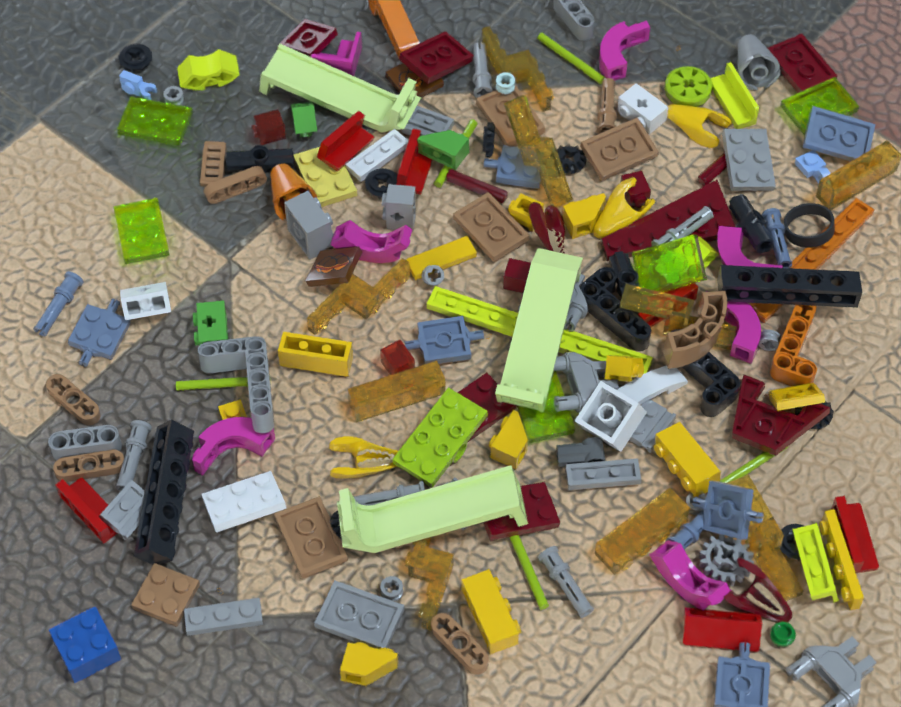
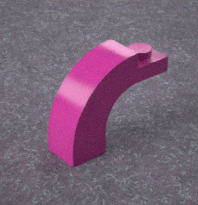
M623 21L613 26L604 35L599 56V68L604 77L611 78L614 81L626 77L627 62L621 52L629 47L649 41L650 25L647 21L629 27Z
M349 220L335 228L330 245L336 249L359 246L362 250L359 260L372 263H389L399 260L402 250L409 246L412 229L404 225L390 233L377 234L366 231Z
M719 226L717 243L722 265L783 268V265L762 264L750 261L741 251L743 242L742 228Z
M727 302V312L724 320L736 332L730 356L752 364L761 336L759 318L749 303Z
M249 417L228 418L211 425L198 437L201 448H198L192 457L195 472L204 475L214 460L222 452L231 448H245L263 457L275 441L274 428L267 433H258L253 429L252 418Z
M667 540L649 554L668 584L684 600L698 609L704 610L709 605L720 603L724 596L731 591L726 582L708 578L701 573L691 562L681 543Z

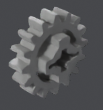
M719 534L718 540L711 536L709 543L704 542L699 558L702 559L699 566L700 568H705L703 574L705 576L711 575L714 580L718 579L723 582H729L731 587L734 586L735 580L743 583L744 576L749 577L751 572H748L745 568H740L736 560L740 557L754 563L752 560L754 553L751 551L747 552L750 545L748 543L742 545V539L734 540L730 536L724 538L722 534ZM712 552L714 553L713 561H711L710 555Z

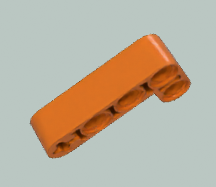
M368 0L372 14H379L398 58L401 52L419 44L400 0Z
M795 305L773 358L770 374L774 380L791 387L814 383L817 373L816 365L810 360L799 357L813 323L816 306Z

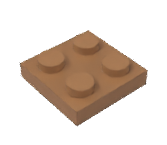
M154 563L131 604L132 609L178 627L184 616V609L189 607L200 586V582L197 579Z

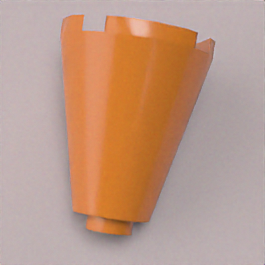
M278 164L271 170L273 205L275 213L281 220L286 219L284 202L306 191H309L313 198H317L314 189L289 165Z

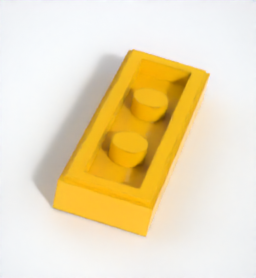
M468 236L407 258L406 265L414 279L418 280L422 278V272L427 266L437 265L444 270L477 257V252ZM433 269L428 275L433 274L436 270Z

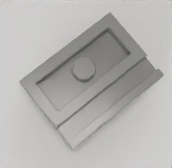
M417 106L406 127L402 129V133L411 135L413 128L421 130V136L451 130L454 126V119Z
M648 400L641 405L647 413L629 441L639 447L646 448L647 452L651 453L655 445V434L670 427L676 419V414H671L663 406Z
M131 479L98 517L126 540L140 524L145 491Z

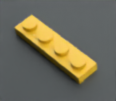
M835 510L825 511L822 521L819 522V528L822 536H825L827 540L828 556L833 558L835 564V577L837 580L840 579L842 585V599L848 603L850 610L860 609L864 596Z

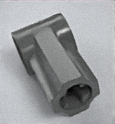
M597 437L587 438L582 443L556 445L558 467H565L566 464L606 461L603 441Z

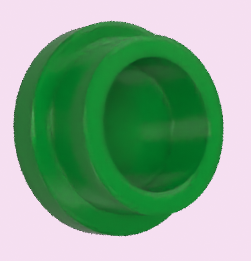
M778 622L772 626L770 638L777 646L787 647L794 642L796 632L788 622Z

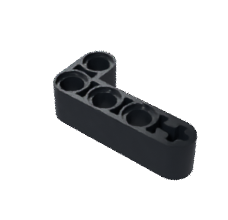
M611 267L600 268L587 278L580 287L587 303L588 312L631 349L639 352L646 350L650 343L651 327L613 295L616 287V271Z
M674 329L671 332L679 331L681 329ZM710 352L699 360L682 366L687 373L706 388L703 391L700 410L705 416L715 417L737 399L740 379Z

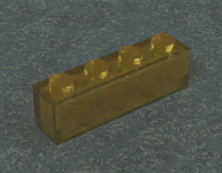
M886 140L821 179L816 197L825 207L833 210L896 172L901 159V153Z
M438 361L427 363L348 388L349 406L357 423L443 395L445 392V377Z
M671 488L667 489L596 542L595 555L614 575L620 570H627L633 564V560L639 556L644 557L647 555L654 544L664 542L670 536V532L676 528L679 529L682 524L687 523L690 507Z

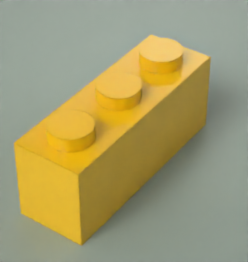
M283 332L278 348L279 364L282 367L349 377L353 361L352 342Z
M681 422L655 434L654 450L660 458L663 457L671 473L679 477L683 488L686 491L692 492L694 497H699V495L708 492L709 481L720 482L721 471Z
M490 569L461 579V591L491 655L518 645L521 628L516 619L512 620L510 615L511 606L508 599L502 598L500 593L502 588L497 576L493 577Z

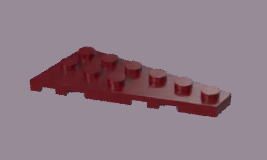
M718 179L601 238V245L606 260L609 261V257L619 251L628 253L629 257L654 253L655 251L651 245L653 240L660 239L666 234L668 229L677 228L704 206H707L712 211L714 217L687 237L695 235L701 237L706 242L716 241L719 226L736 227Z

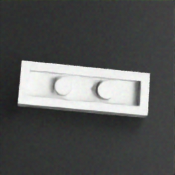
M394 129L346 164V168L355 178L362 182L370 172L380 169L406 150L408 140Z

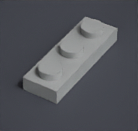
M638 458L566 464L565 467L568 490L641 484Z
M260 598L184 609L187 636L263 625Z

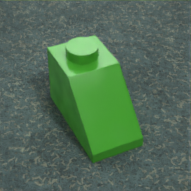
M313 103L290 104L295 133L300 134V137L312 136L313 132L317 131Z
M452 130L419 136L418 152L456 170L469 154V138Z

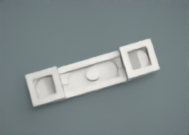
M663 366L643 374L641 378H635L617 391L641 405L665 391L667 394H670L686 385L688 381L677 368L668 369L667 366Z

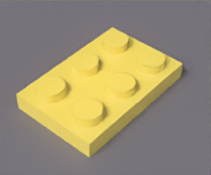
M320 147L293 155L301 177L314 189L321 207L357 196L356 187L346 166L342 167L339 171H335L319 160L317 154Z

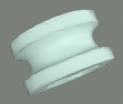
M510 73L499 74L496 78L497 91L501 94L512 93L515 89V77Z

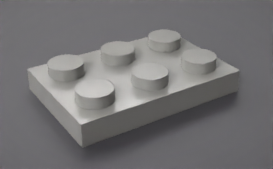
M724 129L722 137L731 191H773L776 184L767 130Z
M334 580L314 624L315 628L354 642L365 643L372 648H388L405 608L403 604Z

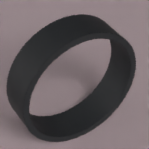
M805 203L792 208L784 218L786 238L792 244L799 247L812 248L823 245L832 238L835 232L833 213L827 207L820 204ZM808 214L822 216L831 223L826 231L815 236H800L788 228L794 219Z

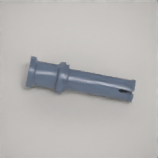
M776 208L767 209L761 215L765 218L766 229L774 240L773 251L777 265H783V268H791L792 262L784 239L785 226L780 220L781 212Z
M67 271L64 274L65 279L61 285L55 288L54 298L33 328L36 333L41 330L39 335L47 336L48 331L66 303L72 302L74 299L73 294L78 287L83 285V279L77 274Z
M704 509L691 522L682 524L679 531L673 537H668L666 541L681 543L684 550L691 543H696L699 539V534L704 528Z

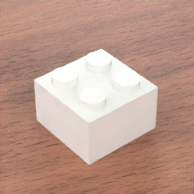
M600 381L575 419V422L585 431L602 439L603 442L621 452L647 411L638 402Z

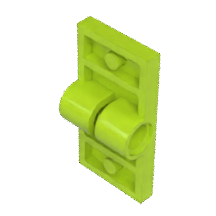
M448 387L392 459L393 464L433 488L452 462L456 463L463 456L467 448V442L488 416V411Z

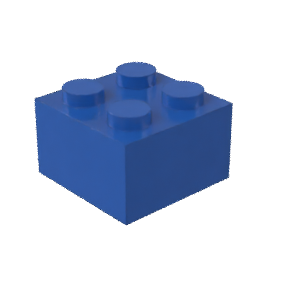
M96 606L49 629L53 642L74 683L122 660L118 648Z

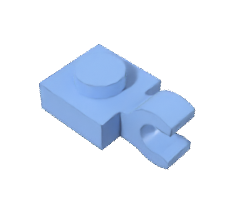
M125 70L119 75L122 90L128 94L142 96L145 101H151V95L147 92L157 93L154 84L143 82L142 77Z
M812 150L795 159V165L807 178L813 176L821 186L829 183L826 177L830 176L831 173L826 168V163L815 151Z

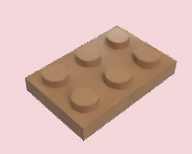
M516 85L514 91L509 94H501L495 90L476 98L477 106L488 122L494 123L495 132L504 145L514 146L545 133L544 124Z
M638 117L584 140L580 144L581 149L601 181L655 158L659 154L658 149Z
M489 192L453 213L455 222L493 262L529 241L530 235Z
M320 496L274 513L275 520L302 579L348 561V556L339 537L331 528L330 517Z

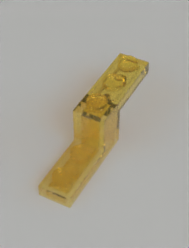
M490 26L482 28V43L486 45V53L497 75L510 73L515 77V84L528 81L542 111L551 110V101L554 99L551 88H547L543 72H539L536 58L531 56L529 50L506 56L505 50L499 46L497 34H493Z
M521 95L504 103L524 165L537 167L549 204L559 207L572 201L573 197L553 138L539 136L526 95Z
M401 258L374 287L352 274L348 283L340 284L307 317L308 331L316 335L321 329H325L330 320L336 314H340L345 306L365 319L371 314H375L380 309L381 304L386 299H390L401 284H405L410 277L409 262Z
M629 284L625 285L620 308L665 318L663 334L665 335L674 329L682 330L691 324L694 325L699 317L691 316L694 300ZM723 323L720 335L714 346L731 350L737 326Z
M746 475L728 482V484L754 489L752 511L761 512L764 517H759L763 518L761 523L750 521L748 539H745V543L750 545L749 550L754 553L753 557L759 568L766 574L786 601L801 596L804 590L780 550L784 535L751 477Z
M432 537L412 543L415 546L413 552H408L405 566L408 567L409 577L429 582L426 596L429 597L426 604L422 603L418 617L422 618V628L432 631L433 618L438 614L454 566V554L430 548Z

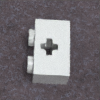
M636 83L619 97L617 111L628 120L638 117L644 129L650 135L667 120L668 106Z
M166 282L120 290L125 320L171 312Z

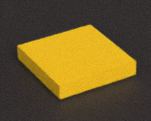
M815 383L768 391L769 400L777 411L825 402L824 393Z

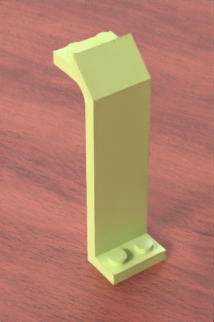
M279 44L265 71L262 72L259 92L267 95L271 88L274 89L278 86L347 118L360 111L365 115L363 125L381 133L394 129H404L421 99L416 96V81L408 78L400 94L395 95L282 44Z
M540 248L537 249L531 262L501 384L497 385L495 392L497 402H505L544 412L576 281L579 282L581 277L582 257Z
M511 465L375 505L365 506L357 503L349 488L339 490L340 501H337L343 547L371 553L509 515L510 518H515L518 526L528 524L520 483Z

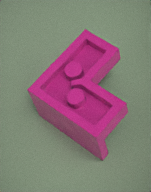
M356 32L354 41L341 40L337 55L319 53L312 54L311 58L354 76L362 50L361 32Z

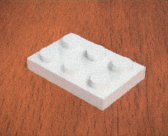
M271 471L202 494L215 532L286 509L285 501Z

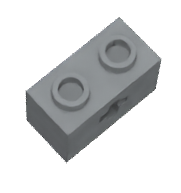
M388 184L387 193H383L382 206H384L382 218L386 220L387 229L396 230L407 225L413 231L416 217L415 187Z

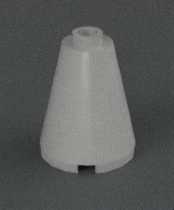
M745 35L738 41V74L747 89L754 91L758 90L759 87H770L780 75L779 61L755 35Z

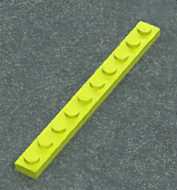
M437 286L434 287L427 302V309L450 317L463 316L466 322L513 337L518 317L517 312ZM564 329L559 348L560 353L575 352L591 361H606L607 355L643 358V374L649 371L653 360L651 356L575 331L570 332L569 329Z

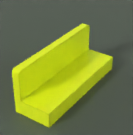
M731 62L727 63L725 74L711 78L712 91L735 129H743L755 125L759 106Z
M817 523L793 529L812 600L832 595L834 602L839 601Z

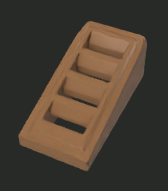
M204 142L200 186H207L224 178L227 152L225 142ZM207 175H218V177H207Z

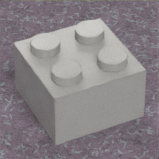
M306 191L284 202L287 229L309 260L317 257L322 250L333 249V246L330 245L334 235L331 230L333 221L328 213L323 212L321 204L316 197L313 198L309 191Z

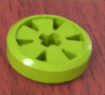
M692 66L678 67L672 70L666 77L665 94L674 104L698 107L706 103L710 98L712 80L706 72Z

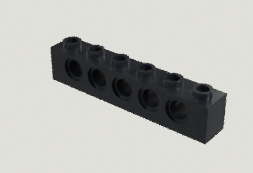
M721 265L717 279L718 291L726 292L727 302L858 308L863 293L859 271Z
M172 419L159 425L156 429L134 557L152 565L154 563L158 565L166 564L173 561L175 556L180 514L183 510V496L187 486V472L190 468V454L194 444V430Z

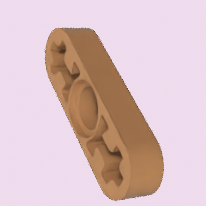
M255 166L212 182L204 188L203 192L208 202L215 204L262 186L266 182L267 176L260 166Z
M54 374L47 379L46 387L49 395L82 424L91 426L100 420L101 414L98 405L64 375ZM55 384L62 385L64 392L62 393L61 389L53 386ZM70 396L80 397L77 403L69 404L67 402ZM83 406L89 413L93 412V415H85Z
M107 450L63 457L54 463L53 470L56 478L59 481L64 479L65 482L76 481L81 477L89 479L120 473L124 456L119 450ZM112 459L117 460L116 465H111ZM101 460H103V466H104V467H102V468H101V464H100V461H101ZM92 461L96 463L95 468L92 470L83 469L86 462ZM76 464H78L79 471L77 472L75 466ZM63 467H68L67 473L62 472Z
M446 613L437 614L431 622L433 635L470 673L476 675L484 673L489 665L487 652L450 615ZM438 623L442 625L447 623V629L451 633L449 638L448 632L444 628L438 629ZM462 638L467 642V646L463 649H457L453 646V641ZM472 656L477 660L482 658V664L475 663L473 665Z

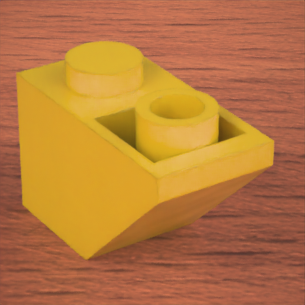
M605 193L592 195L586 199L563 205V221L572 239L593 233L594 226L605 207Z
M513 410L509 417L506 416L500 426L501 431L498 435H493L489 448H491V459L506 466L511 465L516 470L527 453L528 439L518 411Z
M348 642L340 668L341 681L367 686L398 668V653L389 648H372L362 642H356L355 644Z

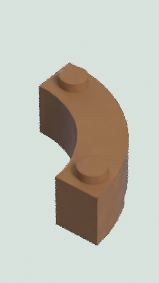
M725 291L703 292L698 306L699 319L697 322L682 330L667 333L663 353L668 369L682 367L699 360L715 345L727 312Z

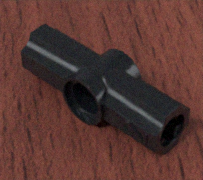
M256 145L251 150L226 152L228 171L246 170L260 166L264 173H266L278 164H287L294 168L293 148L268 149L264 145Z
M740 194L732 197L729 201V208L738 221L736 227L742 228L743 235L749 239L757 253L769 252L774 247V240L765 227V218L753 208L745 195Z
M623 251L615 252L614 255L609 257V264L617 274V293L622 297L623 303L638 315L647 309V304L638 282V273L633 269L628 253Z

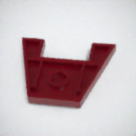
M743 374L732 430V439L776 456L830 413V407L820 403L807 405L802 408L798 416L784 410L777 411L774 406L758 401L759 396L765 389V383Z

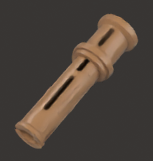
M606 78L602 81L601 109L598 112V134L616 127L614 125V121L617 119V113L614 110L616 82L611 78Z

